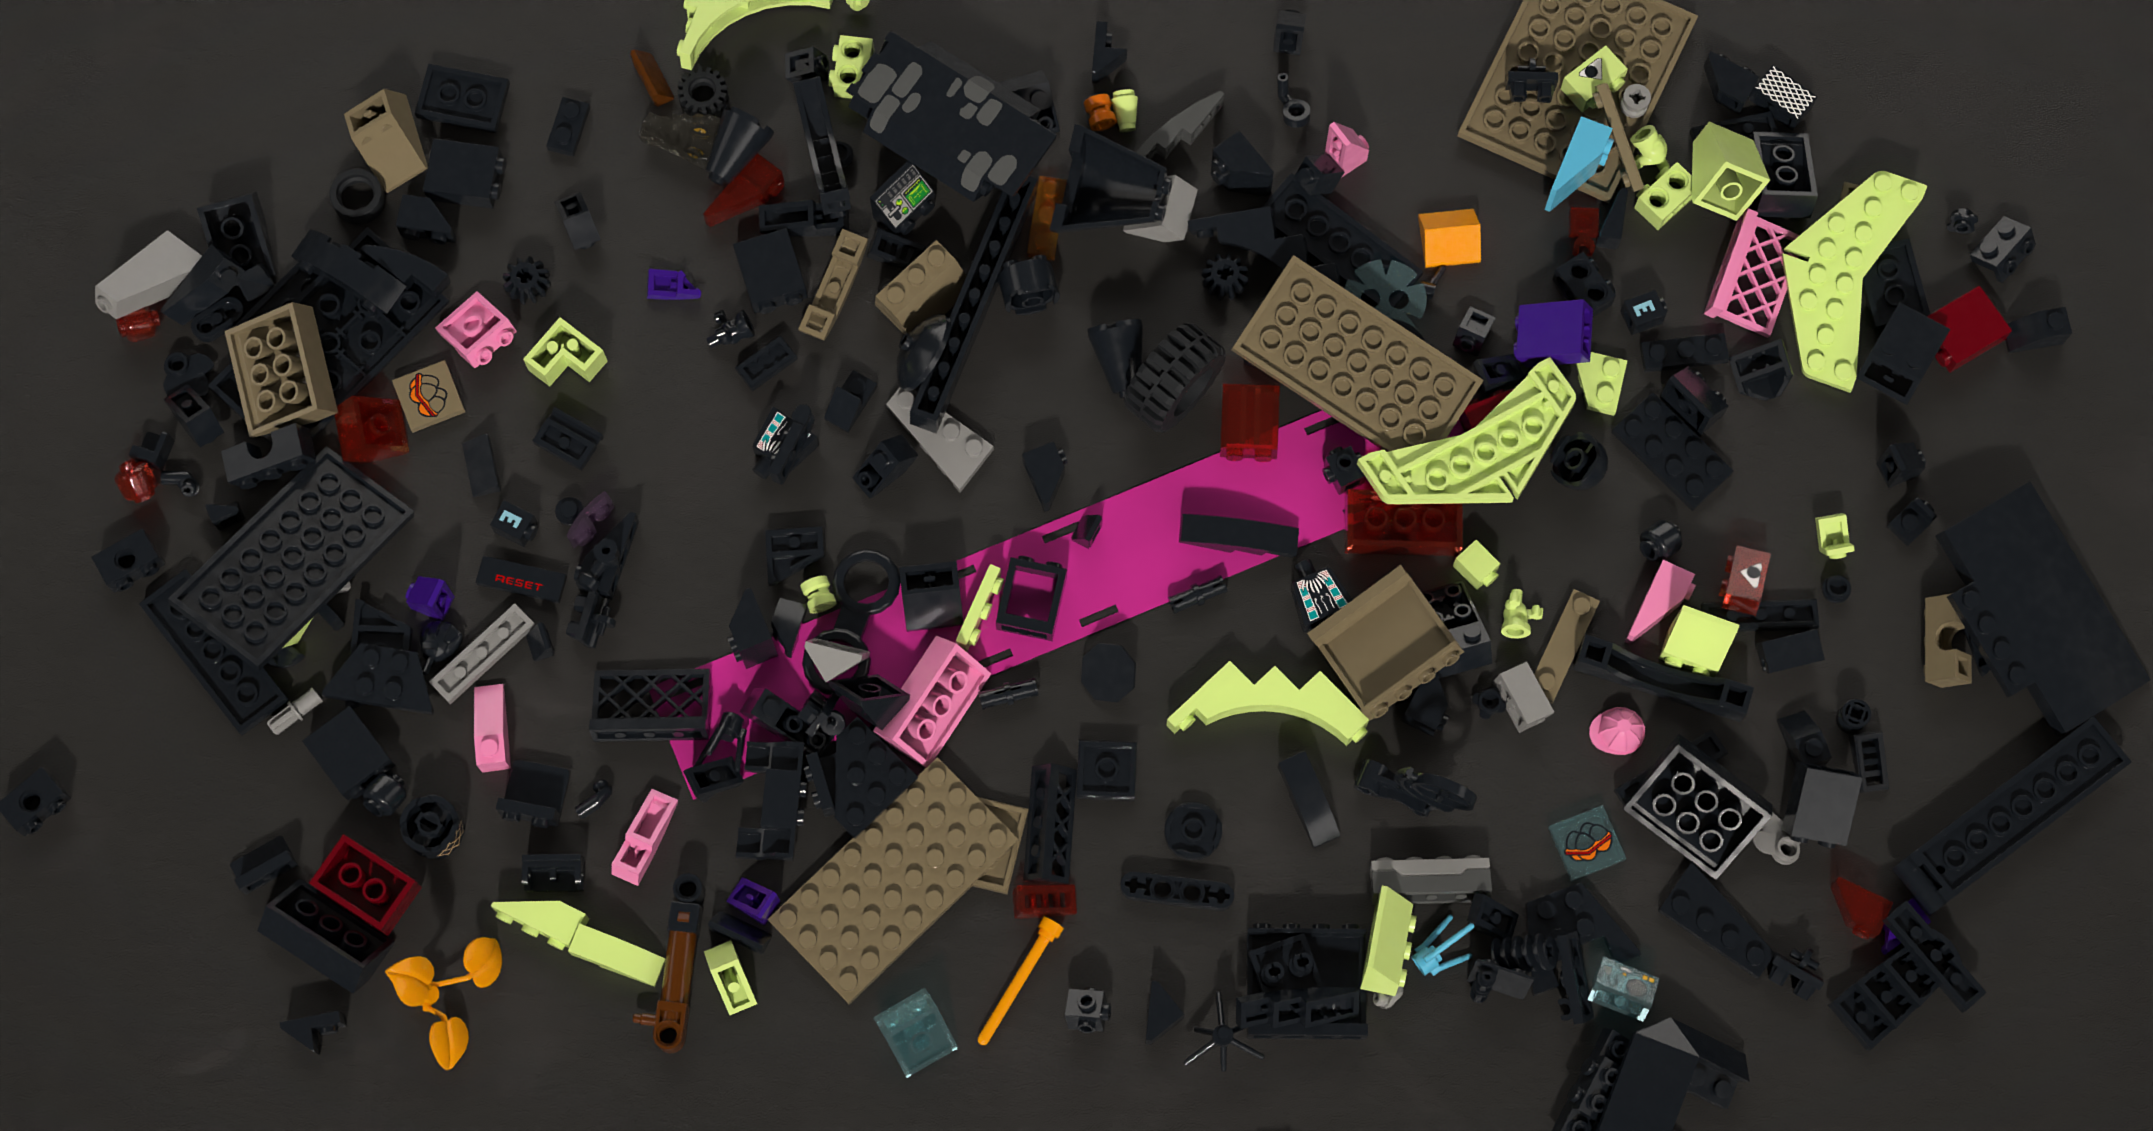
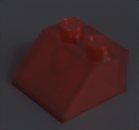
M351 396L337 406L338 413L334 415L343 461L368 463L410 452L399 400Z

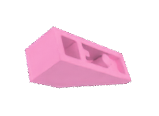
M1333 122L1329 125L1325 154H1329L1344 170L1343 176L1367 161L1369 145L1362 135L1358 136L1353 129Z
M1663 560L1625 642L1631 644L1677 609L1683 599L1689 601L1696 587L1695 584L1691 583L1695 574Z
M504 684L474 687L476 765L482 773L511 769Z

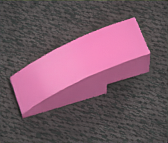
M651 789L625 834V841L612 862V875L634 885H639L678 804L677 799Z

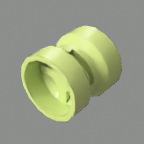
M825 575L813 577L800 585L803 595L808 598L807 606L812 614L826 611L837 604L834 594L829 592L830 584Z

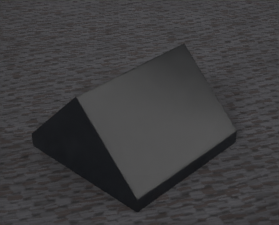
M878 674L829 681V687L851 711L880 730L886 727L910 699V694Z

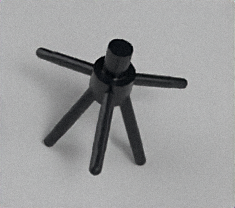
M1217 992L1216 1006L1219 1026L1214 1030L1194 1027V1032L1210 1035L1212 1040L1184 1060V1065H1189L1217 1045L1220 1047L1221 1071L1225 1072L1227 1070V1046L1230 1044L1263 1060L1265 1058L1264 1054L1233 1038L1234 1033L1243 1029H1240L1238 1025L1232 1028L1225 1025L1222 995L1220 992Z

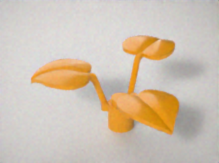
M480 937L468 944L464 951L463 963L469 973L464 976L438 982L432 981L434 967L427 958L422 956L405 958L385 970V973L394 985L398 997L405 1005L411 1007L423 1006V1011L431 1012L441 1019V1021L432 1024L429 1041L437 1062L444 1070L452 1069L462 1057L468 1045L469 1034L466 1024L462 1019L458 1017L448 1019L446 1014L432 1007L439 998L438 987L468 981L473 978L475 985L479 988L490 986L497 979L502 966V953L500 945L495 938Z

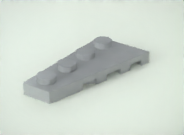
M899 387L886 404L887 408L907 432L915 438L924 452L932 458L942 473L950 479L954 487L961 492L992 453L994 446L946 412L937 434L911 425L910 410L918 392L915 390L905 391Z

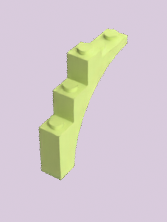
M684 0V9H687L688 21L685 29L686 37L684 40L681 39L677 47V56H680L681 68L692 70L700 53L709 42L727 26L747 15L787 5L815 6L830 9L833 0Z

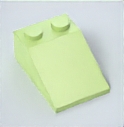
M1683 605L1668 629L1658 659L1665 661L1664 663L1671 668L1681 669L1683 667L1691 670L1693 674L1715 677L1733 642L1739 625Z

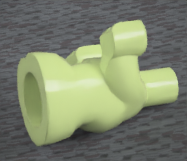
M1652 125L1640 128L1630 138L1631 143L1641 153V155L1634 157L1637 168L1640 169L1644 165H1657L1660 171L1666 166L1670 168L1666 160L1667 144L1662 135H1658L1656 128Z
M1520 589L1511 590L1510 598L1505 602V609L1503 611L1504 622L1501 627V633L1508 638L1518 639L1529 636L1531 634V627L1528 619L1539 620L1543 616V608H1540L1539 605L1532 606V609H1526V606L1522 603L1523 591Z

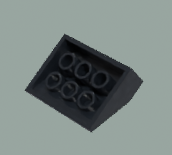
M1678 734L1623 806V810L1717 880L1772 817L1773 804L1681 734Z

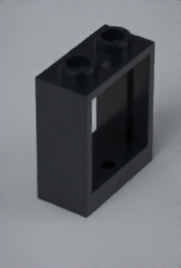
M1018 556V559L1011 557L996 619V630L1053 642L1067 580V569L1062 568L1063 566L1056 562L1041 564L1034 562L1033 558L1027 556ZM1016 571L1057 579L1048 622L1007 613Z

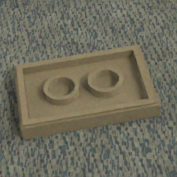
M977 797L1019 841L998 862L991 866L989 871L973 884V887L1008 895L1029 809Z

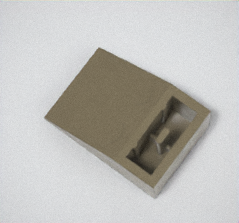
M382 89L344 113L352 141L386 193L391 192L428 169L405 94Z

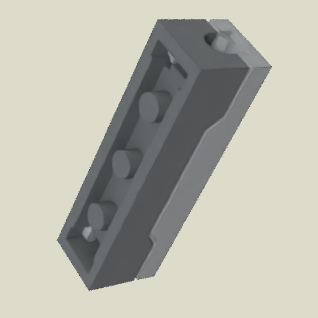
M1470 855L1462 859L1440 856L1435 859L1409 857L1406 860H1393L1392 858L1384 857L1371 861L1369 874L1372 905H1376L1382 885L1388 886L1412 904L1472 903L1475 893L1491 897L1492 883L1489 858Z

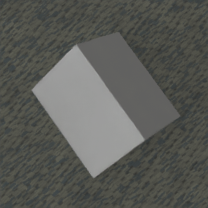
M817 638L806 641L804 646L825 682L838 677L870 656V651Z

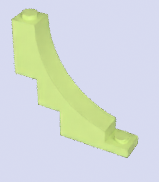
M1231 661L1223 666L1167 719V727L1175 734L1180 728L1183 731L1189 728L1196 720L1193 717L1194 715L1205 725H1208L1219 719L1246 712H1280L1306 719L1323 727L1346 746L1352 740L1357 743L1368 732L1366 727L1369 719L1321 671L1299 690L1276 666L1254 685Z

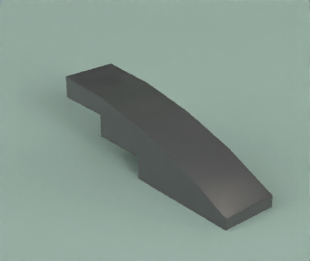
M1218 91L1183 110L1153 133L1135 153L1149 160L1156 153L1166 159L1181 139L1191 145L1224 105L1225 94L1222 91Z

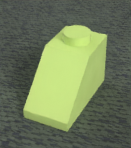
M730 940L704 951L709 969L729 1015L756 1005V999L732 941Z

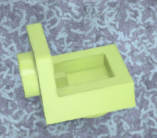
M1840 513L1815 518L1818 546L1821 553L1829 556L1830 559L1846 557L1848 552L1855 551L1854 545L1849 542L1846 514Z

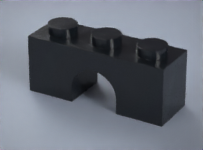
M294 423L272 431V449L264 458L262 457L261 448L248 442L222 450L221 453L228 483L236 485L241 489H251L256 487L258 482L278 479L282 476V473L290 470H302L307 467V464L317 461L310 429Z

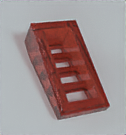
M1018 885L1013 890L1015 919L1076 915L1075 885ZM1060 893H1065L1066 907H1061ZM1048 894L1053 895V908H1049ZM1026 895H1028L1029 908H1025ZM1036 895H1040L1041 908H1037Z

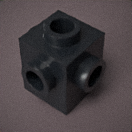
M1351 446L1345 449L1337 447L1331 450L1327 457H1325L1324 468L1322 469L1328 484L1333 483L1339 495L1364 484L1366 479L1357 465L1358 459L1362 456L1359 452L1355 453Z
M1085 988L1084 990L1069 989L1064 1015L1068 1029L1079 1030L1083 1033L1104 1032L1105 1021H1109L1111 1018V1003H1107L1104 991H1099L1095 988Z

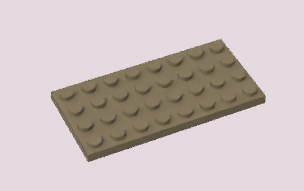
M1294 255L1231 349V351L1380 449H1385L1386 452L1447 438L1484 381Z
M937 757L918 775V779L856 839L852 838L767 920L850 1005L958 901L977 880L986 874L989 868L998 862L1019 839Z

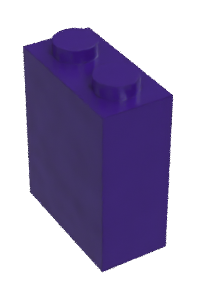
M1584 299L1519 305V315L1515 318V326L1518 331L1517 342L1514 343L1516 359L1526 368L1535 367L1539 362L1549 357L1555 365L1590 362L1593 308Z

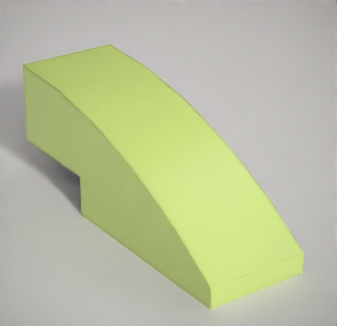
M582 924L578 925L568 952L575 957L653 987L656 986L666 960L652 952Z

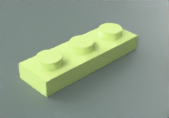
M992 564L988 567L956 639V643L966 652L970 645H976L981 634V630L978 629L982 619L987 620L993 606L989 602L993 593L999 594L1004 579L1001 578V568Z

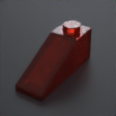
M757 154L703 213L706 224L712 227L767 203L772 196L776 197L784 187L782 171Z

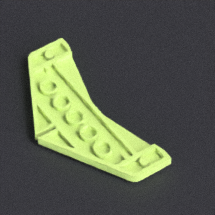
M1878 171L1784 248L1785 252L1808 259L1807 262L1782 253L1802 373L1807 378L1851 393L1857 377L1863 278L1920 204L1927 185L1890 172Z
M1549 357L1539 362L1528 373V376L1475 428L1462 435L1388 452L1385 449L1371 452L1359 458L1357 465L1380 499L1387 504L1512 503L1514 497L1501 479L1504 480L1518 500L1573 408L1576 394Z

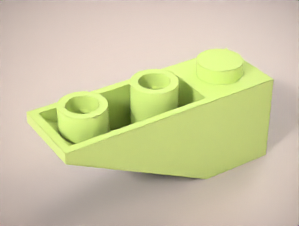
M561 901L493 902L491 904V907L497 912L495 917L510 925L513 920L522 924V931L536 938L538 934L549 938L547 943L563 951L564 947H570L578 925L586 926L589 921L585 913Z

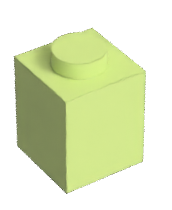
M1477 540L1456 557L1453 567L1476 590L1483 584L1488 587L1499 576L1497 571L1500 563Z

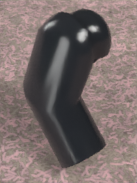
M601 779L594 783L593 790L596 793L575 807L576 813L580 818H586L598 810L610 798L613 789L606 780Z

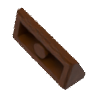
M631 50L632 62L654 105L659 107L672 101L674 95L653 55L644 51Z

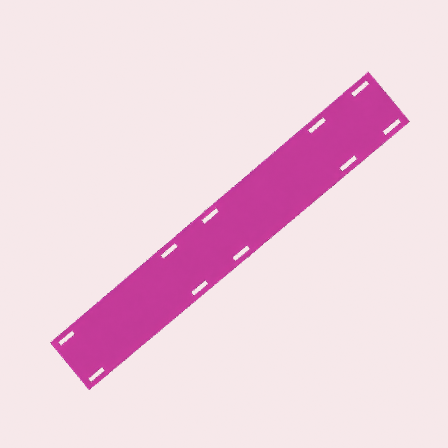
M1321 410L957 560L958 571L974 565L976 570L975 573L959 579L963 621L966 619L990 564L1001 568V578L1004 579L999 594L993 593L989 602L993 605L987 620L982 619L978 627L981 630L979 639L975 646L970 645L967 653L976 661H981L1010 649L1013 654L1012 657L985 667L991 673L990 676L1168 603L1169 596L1186 591L1195 583L1200 585L1219 575L1225 579L1279 556L1269 553L1261 556L1236 550L1229 553L1179 543L1182 514L1238 518L1299 528L1298 548L1401 506L1403 504H1387L1381 500L1382 503L1345 517L1343 510L1373 498L1360 496V494L1366 495L1374 492V488L1366 478L1364 484L1339 495L1333 483L1328 484L1323 475L1322 469L1324 468L1325 457H1327L1331 450L1337 447L1345 449L1351 446L1354 452H1359L1362 457L1382 449L1341 422L1307 435L1304 428L1332 417ZM1459 419L1447 438L1465 433ZM1085 515L1102 516V527L1089 549L1071 540L1074 532L1048 543L1043 541L1042 536L1075 522H1080L1081 518ZM1018 556H1027L1033 558L1034 562L1041 564L1056 562L1061 564L1062 568L1067 569V580L1053 642L996 630V619L1011 557L1018 559ZM1016 571L1007 613L1048 622L1057 579ZM900 584L899 594L893 604L882 613L870 616L862 637L863 642L870 651L871 664L868 676L878 674L901 689L934 638L939 636L956 643L962 626L907 632ZM887 590L860 600L858 603L869 604L876 602L884 596ZM1113 605H1116L1119 611L1084 627L1079 622V619ZM841 609L802 624L792 658L785 655V649L781 643L772 637L778 656L746 669L743 660L737 662L734 653L695 668L710 669L711 671L708 720L710 729L709 739L713 735L724 712L736 713L744 719L742 728L746 729L747 733L744 738L740 769L743 779L757 774L744 771L747 741L783 742L785 740L762 728L740 713V710L754 688H766L800 711L805 701L815 690L806 679L802 666L805 642L813 639L822 631L834 629ZM832 641L833 643L853 647L843 641ZM814 664L816 673L821 679H823L822 675L820 674L819 670ZM858 664L832 680L853 677L858 669ZM668 679L657 684V686L665 693V691L670 690L677 683L672 679ZM701 685V686H699V687H696V688H694V689H691V691H692L693 693H695V692H696L699 688H701L703 685ZM653 688L649 691L654 703L661 698ZM684 692L670 699L680 706L690 696ZM821 693V694L824 695L826 698H828V697L830 696V695H826V694ZM840 698L838 699L833 710L843 714L846 720L845 728L857 716L868 727L873 725L851 711ZM694 701L684 712L689 717L702 716V707ZM667 702L657 709L660 717H668L675 711ZM837 735L834 736L831 742L836 741ZM737 738L733 742L720 739L712 755H707L702 764L730 756L735 761ZM669 740L694 800L696 797L683 771L694 766L709 740Z

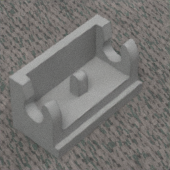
M1527 662L1500 673L1492 682L1493 686L1499 689L1502 701L1506 703V710L1519 733L1545 721L1546 717L1554 713L1552 706Z

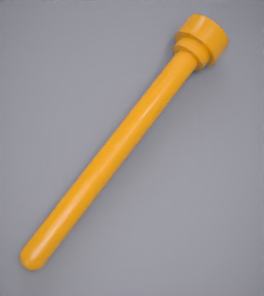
M1045 916L1038 925L1040 929L1037 933L1039 937L978 1036L977 1040L980 1045H986L990 1041L1049 941L1053 942L1055 938H1059L1064 928Z

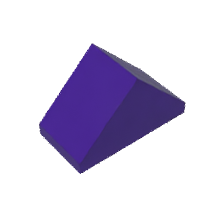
M742 877L726 902L765 926L768 922L767 919L773 914L781 901L774 891Z

